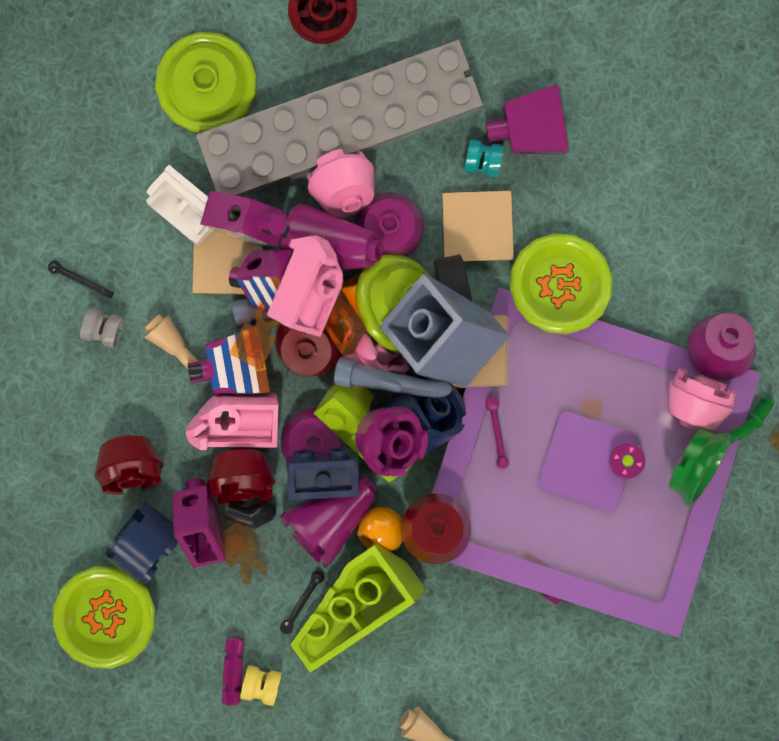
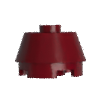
M289 0L288 16L292 27L303 39L316 44H330L342 39L354 26L357 17V1Z
M329 317L320 337L289 328L281 323L275 337V348L280 361L288 370L304 377H317L328 373L337 365L338 360L343 354L344 340L339 326Z
M120 435L100 446L94 477L101 484L102 492L106 494L123 495V489L138 486L141 487V491H145L161 483L160 474L164 464L149 438L139 435Z
M236 447L219 453L214 457L206 486L210 489V499L218 497V504L230 505V503L240 506L244 505L245 500L258 496L259 501L271 499L273 497V485L276 483V480L264 453L250 450L246 447Z
M429 494L418 498L407 508L401 523V535L406 548L414 557L429 564H443L454 560L465 550L471 537V522L467 511L457 500L444 494Z

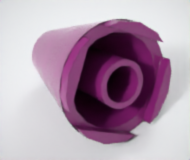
M298 204L290 211L286 218V226H290L288 238H281V250L294 251L295 249L289 247L291 240L317 235L328 240L336 253L337 262L341 270L370 268L382 257L383 242L379 240L376 232L310 205Z
M363 474L358 477L359 496L306 499L280 516V520L285 528L291 525L295 529L292 537L317 563L322 561L324 568L334 561L376 499L373 494L376 490L375 486Z

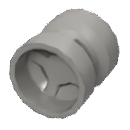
M90 306L82 323L80 339L89 342L97 340L103 346L114 349L119 340V336H116L118 329L122 330L124 317L116 314L108 316L103 314L101 309Z

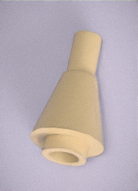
M157 314L144 326L148 331L144 338L172 356L175 355L187 369V363L198 361L185 347V342L169 314L165 317Z
M419 706L414 708L413 711L408 709L400 719L401 737L414 741H454L444 735L442 730Z

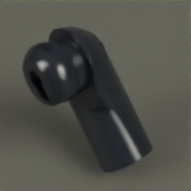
M268 500L260 501L248 508L230 503L225 519L256 529L272 521L276 516L277 510L276 506Z

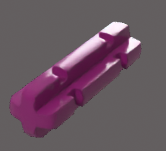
M228 637L225 641V653H227V656L224 657L222 684L225 686V689L222 690L221 702L228 706L239 705L241 701V690H239V687L242 685L243 657H241V654L244 652L245 641L240 637Z

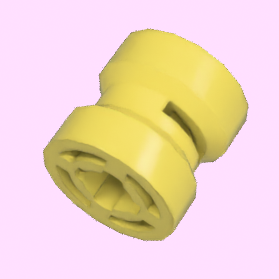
M248 665L240 699L251 701L255 698L262 700L265 705L274 706L282 672L271 670L267 673L261 671L257 666ZM262 682H265L264 689L261 690Z

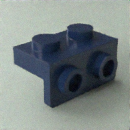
M332 448L329 450V454H315L314 450L305 449L294 451L293 456H286L289 500L359 496L357 452H350L349 448Z

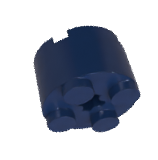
M418 375L417 377H415L423 380L434 379L424 375ZM451 383L449 384L452 391L445 397H424L395 392L389 397L387 404L382 407V409L405 407L416 414L422 429L427 431L428 434L425 454L434 451L460 433L464 428L465 424L462 425V417L466 415L465 404L461 395Z
M144 501L141 509H137L115 536L114 539L117 542L112 548L108 547L103 558L135 582L140 580L146 584L158 568L156 565L159 562L158 558L160 555L163 554L167 557L178 544L174 536V522Z

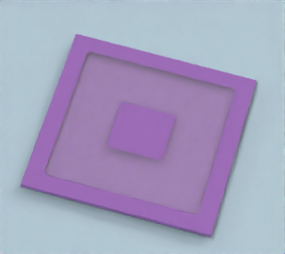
M498 287L490 313L493 316L506 315L509 317L508 386L469 387L465 389L462 398L466 408V415L462 417V425H465L460 433L448 441L432 494H444L457 500L467 511L471 522V537L467 547L462 554L449 563L680 638L740 440L729 446L710 483L697 502L689 508L682 501L681 495L668 487L677 464H681L684 458L682 456L684 451L698 432V430L682 425L680 423L681 419L668 411L670 380L675 379L678 369H686L688 371L687 377L693 379L694 376H700L701 374L692 364L689 350L600 320H596L586 329L570 334L548 333L530 324L516 309L511 292ZM748 370L743 375L730 380H723L706 374V376L726 384L725 392L731 390L738 392L734 401L736 408L716 430L710 431L715 434L728 432L746 422L761 373ZM490 397H495L500 402V406L497 409L504 453L510 461L506 469H500L496 465L498 453L491 413L485 406L487 399ZM626 443L638 446L645 455L643 471L638 476L630 479L616 476L609 466L611 452L617 446Z

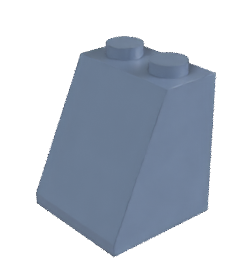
M424 273L380 325V328L417 374L462 387L469 385L510 337L490 312Z

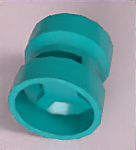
M470 139L463 172L469 174L481 172L488 178L497 179L504 146L498 144L486 146L479 140ZM482 152H484L485 154L483 158L482 165H479Z

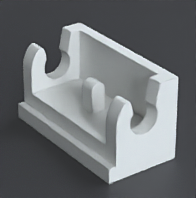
M168 165L164 172L148 188L146 193L150 197L146 202L195 245L199 246L214 230L200 225L208 197Z

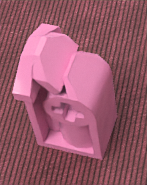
M314 235L291 240L289 247L295 250L267 316L289 328L320 337L342 287L343 273L337 262L336 253L328 240Z
M277 393L216 394L198 411V414L186 426V436L189 443L199 450H207V447L277 448ZM223 411L229 412L227 418H221Z

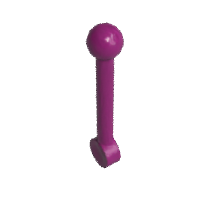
M490 397L487 399L485 406L491 413L498 453L496 465L500 469H506L510 461L504 453L497 409L500 406V402L497 398Z

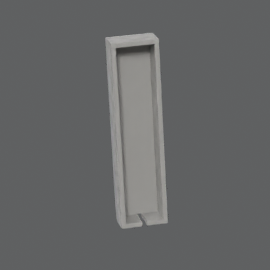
M456 40L197 134L196 136L216 192L245 197L313 172L318 167L316 160L331 151L342 149L344 154H357L358 150L366 153L481 111L483 104L473 76L465 78V76H468L470 68L460 41Z

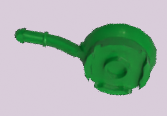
M763 397L752 414L747 416V421L735 429L715 434L710 430L701 428L693 437L682 455L684 458L681 464H677L668 484L670 489L681 495L682 501L689 508L697 502L710 483L729 446L743 439L756 428L762 427L764 419L774 406L775 402L773 399Z

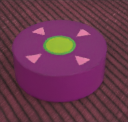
M626 443L619 445L610 454V469L620 478H634L645 467V455L634 444Z

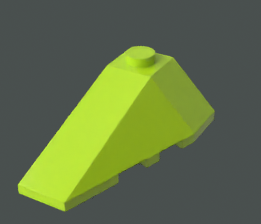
M376 543L345 566L341 575L326 593L322 602L290 645L311 673L414 604L427 590L406 561Z

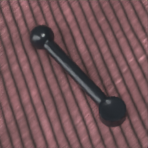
M51 261L48 264V270L51 274L59 273L112 299L114 292L61 267L58 261Z
M314 571L312 573V581L289 618L281 623L280 630L282 633L289 634L293 631L295 619L317 584L324 581V574L321 571Z

